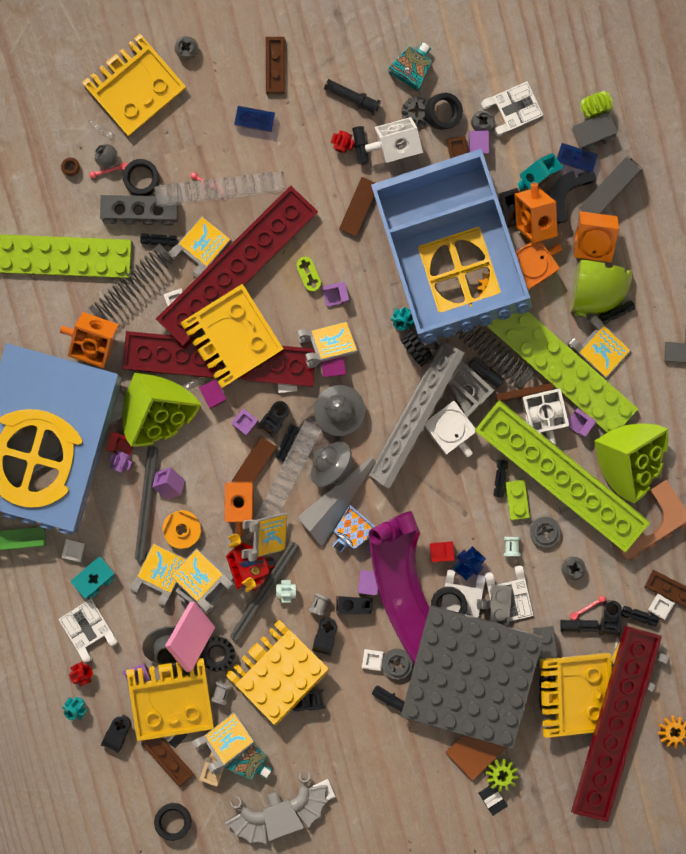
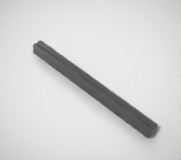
M148 447L135 550V560L144 561L146 556L154 491L152 486L158 458L157 447Z
M292 541L289 543L231 633V639L236 642L241 639L299 549V545Z

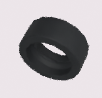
M445 92L431 97L425 105L424 112L429 125L438 130H445L459 124L462 119L463 108L460 100L455 95ZM441 100L447 101L452 107L453 116L449 122H441L435 115V105Z
M136 159L125 167L123 182L127 190L133 195L148 196L158 187L160 182L159 173L156 166L150 161ZM137 167L148 168L152 173V182L144 189L134 187L130 181L131 172Z
M443 587L434 593L431 605L438 607V601L443 595L453 594L460 601L459 613L466 614L467 601L465 595L459 589Z
M169 803L158 810L155 815L154 826L160 837L165 840L175 841L187 834L192 820L186 807L179 803ZM175 810L182 814L184 826L179 832L169 833L162 827L161 820L167 811Z

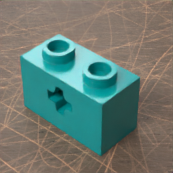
M99 556L70 582L85 599L88 597L93 599L100 593L98 589L101 586L105 585L107 587L115 580L113 576L116 573L103 557ZM91 575L99 576L97 578L98 583L90 582L92 580Z

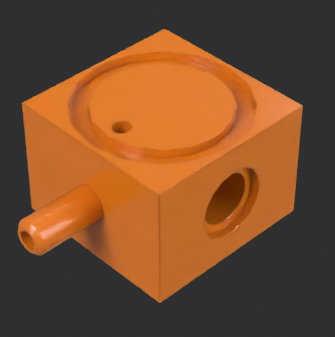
M532 183L530 190L516 193V228L533 243L557 237L556 201L541 190L538 183Z
M580 211L573 241L574 257L587 259L588 261L596 260L612 263L619 232L618 216Z
M531 241L515 252L528 291L559 271L560 268L552 256L562 250L560 244H556L547 250L542 241L535 243Z
M82 312L74 329L65 326L60 328V333L72 337L68 356L104 369L112 354L119 324Z
M227 481L225 483V522H235V534L243 536V521L254 520V482ZM236 497L244 499L243 506L235 504L234 500Z

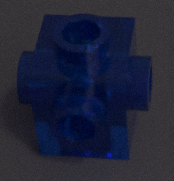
M471 546L468 551L463 549L456 557L458 562L453 566V569L467 581L473 574L477 576L484 568L482 563L486 558Z

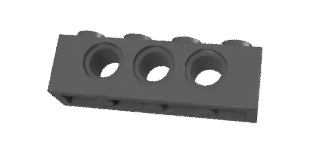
M101 195L100 219L105 221L106 224H116V221H124V224L132 225L135 224V221L143 222L144 225H154V222H162V225H173V222H178V197ZM118 206L125 207V212L121 215L115 213ZM138 206L144 207V213L141 215L134 213L135 208ZM156 207L164 209L163 213L159 216L153 214Z

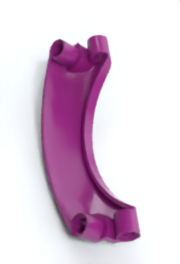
M408 511L382 522L369 530L368 535L374 575L382 603L400 642L415 664L430 607L422 593L416 570L415 555L420 531L412 511Z

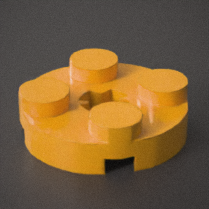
M180 510L167 516L162 530L168 544L175 548L183 549L191 547L199 540L201 524L193 513ZM185 524L187 526L185 527L187 533L179 535L177 533L179 530H176L177 526Z

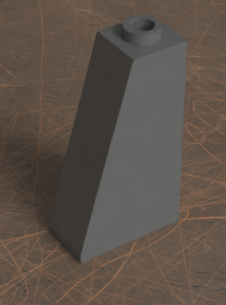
M630 156L625 157L579 209L582 212L600 214L643 168Z

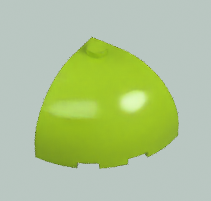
M580 260L575 267L570 312L575 313L574 316L586 317V314L598 315L616 308L622 303L629 292L632 272L627 270L626 273L624 272L625 268L615 265L607 268L605 263Z
M134 373L127 389L122 409V425L125 437L130 446L134 447L153 445L154 441L162 438L166 440L177 434L178 429L185 423H190L201 407V403L190 391L173 381L154 375Z
M648 423L625 425L613 429L594 440L598 464L604 478L618 495L632 503H636L650 490V483L654 477L658 478L664 465L661 461L664 452L668 450L669 434L668 428Z

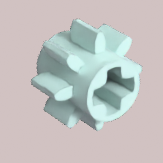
M281 580V584H276V598L282 599V603H291V599H296V584H291V580Z

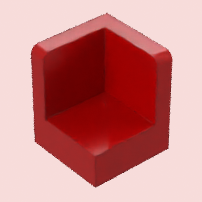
M111 431L106 450L113 453L120 451L131 455L133 446H130L125 435Z
M453 541L429 544L431 562L455 561Z

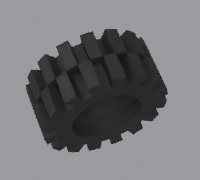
M413 330L400 339L404 347L421 367L433 358L431 352Z
M212 637L205 645L200 658L204 659L205 668H208L210 671L219 672L227 669L232 664L235 650L226 638ZM216 646L221 647L225 652L223 660L219 662L213 661L210 657L211 649Z

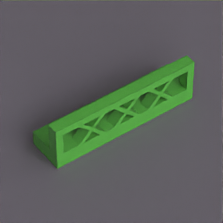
M43 527L0 531V551L47 546L45 528Z

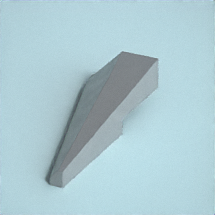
M437 338V341L428 344L434 356L442 343L439 338ZM463 360L455 369L453 378L448 383L467 417H470L482 408L497 392Z
M370 457L349 474L342 484L332 488L298 516L299 520L321 546L326 542L376 461L373 457Z

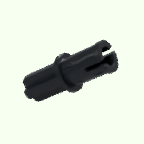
M357 126L352 128L355 141L353 146L356 148L358 164L365 165L369 163L368 152L365 150V145L368 143L365 138L364 126Z
M474 357L469 363L470 367L482 375V379L485 378L497 389L505 380L492 370V366H487L477 357Z
M580 618L577 620L560 619V632H597L599 629V622L597 620H580Z
M377 685L372 691V695L386 703L387 707L391 706L402 713L405 701L395 696V693L392 694Z

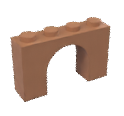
M667 479L649 490L661 511L659 527L650 535H640L626 552L616 546L624 560L630 559L632 561L640 556L639 552L646 548L648 551L657 545L656 541L660 538L664 541L673 535L671 531L676 528L681 530L686 527V509Z

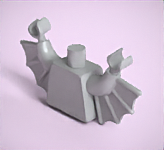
M300 773L299 781L301 787H299L298 796L291 801L289 799L281 801L278 792H272L267 795L270 806L263 808L261 812L251 811L248 807L244 806L241 798L236 797L240 802L239 805L235 806L232 802H230V805L235 809H239L241 813L226 821L225 825L233 829L235 837H243L250 844L254 842L267 844V835L270 841L303 829L304 824L307 828H310L314 820L321 818V809L327 804L325 791L328 786L321 785L309 788L307 783L310 781V774L308 773V779L304 781L301 779Z

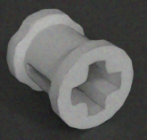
M315 593L314 602L308 611L324 617L325 614L323 612L331 599Z
M216 681L217 687L210 700L226 705L229 690H232L233 687Z

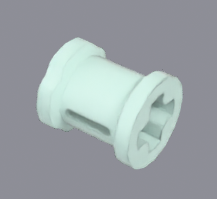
M504 537L506 549L503 556H521V553H519L521 537Z

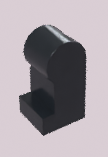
M336 596V613L372 614L373 598Z

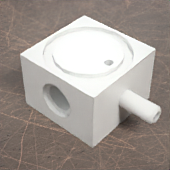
M411 117L375 127L378 142L365 145L366 152L380 149L386 163L423 153L418 129Z
M561 389L522 397L521 402L526 422L540 433L546 432L547 439L556 445L553 431L569 426Z
M452 401L427 420L425 430L445 456L458 446L466 457H470L473 454L464 441L476 433L475 427L455 401Z

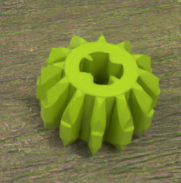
M597 92L582 99L580 106L585 118L592 119L613 109V100L609 92Z
M496 759V767L491 764L488 765L493 771H486V775L492 776L486 781L487 783L493 782L491 785L492 789L498 785L499 792H502L503 786L506 791H509V783L515 787L516 784L511 780H517L519 777L512 775L518 771L517 768L510 769L513 766L512 762H509L506 766V759H502V764L500 765ZM499 771L507 772L504 780H501V778L497 779V776L500 775Z

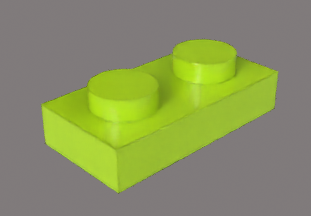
M525 480L506 482L510 520L530 518Z

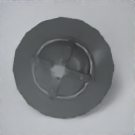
M334 385L326 388L319 394L314 404V416L317 424L324 432L333 436H346L355 432L361 426L365 418V404L355 389L346 385Z
M337 441L314 452L311 479L319 487L342 484L353 468L350 446L345 442Z
M165 626L149 633L142 645L145 657L159 665L172 663V667H176V662L178 661L165 647L176 626Z

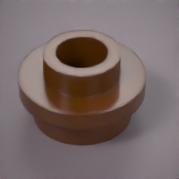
M66 158L61 164V170L66 176L73 177L79 173L80 164L75 158ZM73 164L74 169L69 171L67 169L68 165Z

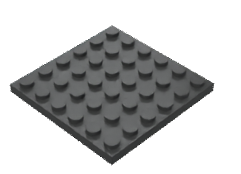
M430 605L401 717L513 749L544 636Z

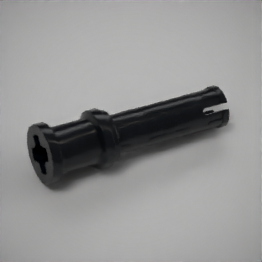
M328 79L327 84L324 86V90L356 104L355 106L358 109L367 110L373 116H375L381 104V100L376 101L368 97L366 93L359 94L331 79Z

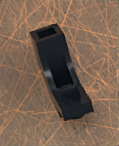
M573 170L561 176L553 184L548 195L556 201L557 225L568 220L564 205L566 194L574 188L595 183L596 176L594 172L589 174V171L579 173L578 177H576Z

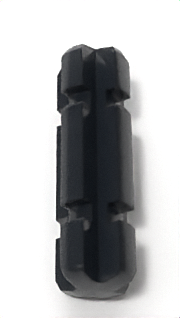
M142 233L140 243L145 245L151 243V245L160 244L161 246H166L168 244L169 246H176L178 238L172 235L167 237V235L151 234L149 236V234Z
M630 300L624 303V305L609 310L608 313L601 314L599 319L605 325L610 320L613 321L627 312L635 310V304Z
M293 424L289 426L288 434L285 435L280 445L281 449L276 454L277 459L286 460L287 452L290 451L299 427Z
M506 460L497 461L496 488H494L493 494L495 497H504L505 490L503 488L506 483V469L508 467V461Z
M628 606L622 608V617H631L632 620L644 624L648 623L654 627L658 624L659 617L651 614L650 616L649 613L637 609L632 610Z

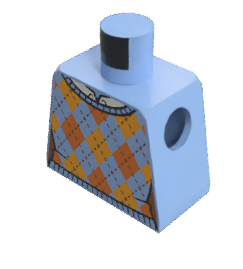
M350 505L334 530V533L339 538L332 546L340 553L347 545L355 549L369 538V530L375 526Z

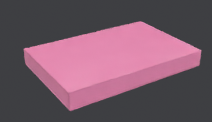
M189 602L165 645L186 672L192 671L215 626L195 602Z

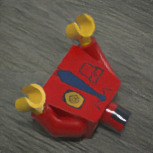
M233 534L228 537L231 541L229 547H233V549L226 555L236 588L238 590L246 587V592L257 591L265 582L269 569L274 568V559L261 556L256 561L250 562L248 558H241L242 550L253 549V546L243 543L238 534Z

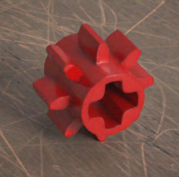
M339 130L338 134L334 133L331 139V143L334 144L333 149L341 153H346L347 149L352 151L355 143L352 140L353 135Z
M81 661L70 667L72 671L69 677L73 684H79V687H82L92 682L93 671L89 665L83 664Z

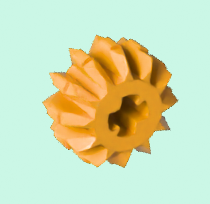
M671 715V722L664 718L663 720L666 725L659 724L663 731H658L657 734L664 735L660 741L662 743L667 741L666 747H670L672 742L675 749L678 748V742L682 746L685 745L682 739H686V729H684L686 721L681 724L683 718L680 716L676 720L675 716ZM671 728L678 729L676 731L678 733L677 736L670 735V732H672L670 731Z

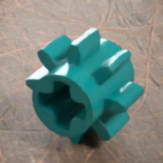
M405 307L400 310L396 308L390 319L393 321L394 327L401 331L406 328L410 330L414 323L410 309Z
M69 697L62 707L65 717L71 721L76 720V718L81 720L87 712L85 701L79 697H74V699Z

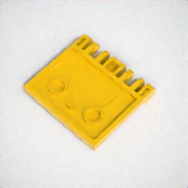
M141 34L134 38L142 48L141 51L132 41L128 43L129 47L136 53L133 58L129 56L126 50L121 49L119 51L127 60L126 64L117 54L106 62L114 72L113 75L103 65L100 67L102 74L108 78L102 83L96 74L90 75L99 87L96 88L89 78L82 82L128 137L186 89L182 81Z
M243 284L181 322L184 329L195 322L199 323L186 332L188 336L193 335L200 328L204 331V336L194 340L193 344L195 346L205 339H209V343L198 349L204 361L218 353L219 357L207 364L208 368H213L220 361H223L226 366L224 369L215 372L213 375L215 379L227 371L230 372L229 375L217 381L221 388L283 350V347Z
M280 619L274 626L284 635L281 637L273 628L269 630L270 634L278 639L276 644L273 646L263 636L260 640L270 650L267 652L257 642L248 651L257 663L254 664L244 655L242 659L251 669L246 673L240 665L235 664L234 668L243 677L240 678L231 669L225 674L275 726L330 671Z
M600 653L540 659V668L546 669L541 670V676L555 675V681L541 682V688L555 687V690L541 691L542 705H556V708L542 709V714H556V719L543 720V726H557L543 728V737L550 738L593 733L612 672L611 654Z
M203 658L198 659L196 662L197 674H194L193 668L190 671V675L182 676V666L176 662L178 677L173 676L172 663L158 665L159 680L155 678L154 666L149 667L151 681L146 682L143 680L144 673L142 668L137 669L139 683H136L134 669L126 670L137 741L214 728Z

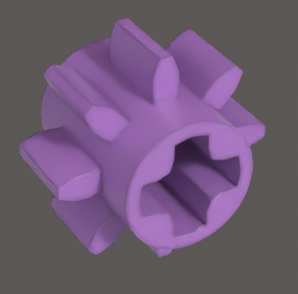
M117 451L116 455L111 454L108 461L112 463L110 468L123 474L125 469L130 471L133 462L129 461L131 456Z

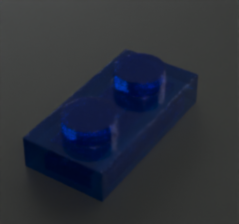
M238 106L234 125L272 132L275 112Z
M561 143L557 159L563 165L592 173L598 154Z

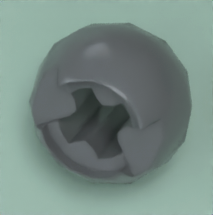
M183 36L175 43V53L181 59L190 60L198 53V43L190 36ZM183 45H190V51H183Z
M480 110L472 116L471 125L475 131L490 132L494 128L495 119L489 111ZM479 119H487V125H479Z
M103 144L95 150L94 159L100 167L109 168L116 163L118 153L112 145Z
M571 556L564 560L561 570L565 578L575 581L584 576L586 566L581 558ZM576 563V567L579 569L572 574L569 565Z

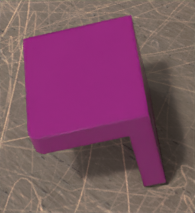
M344 357L321 362L323 377L346 376Z
M217 380L199 387L210 409L227 401Z

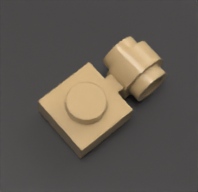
M211 751L209 758L212 759L213 763L217 761V759ZM206 761L199 780L218 787L223 771L217 776L214 773L212 774L208 769L211 763Z

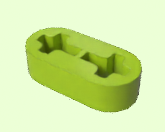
M301 257L296 264L298 273L306 290L316 292L321 287L320 277L313 261L309 257ZM302 261L310 263L308 266L309 273L307 274L304 268L300 269ZM310 275L314 281H318L315 288L307 285L309 283L308 276Z

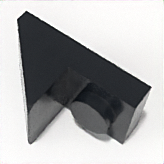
M518 188L499 193V203L502 206L508 227L516 225L515 194L519 193Z

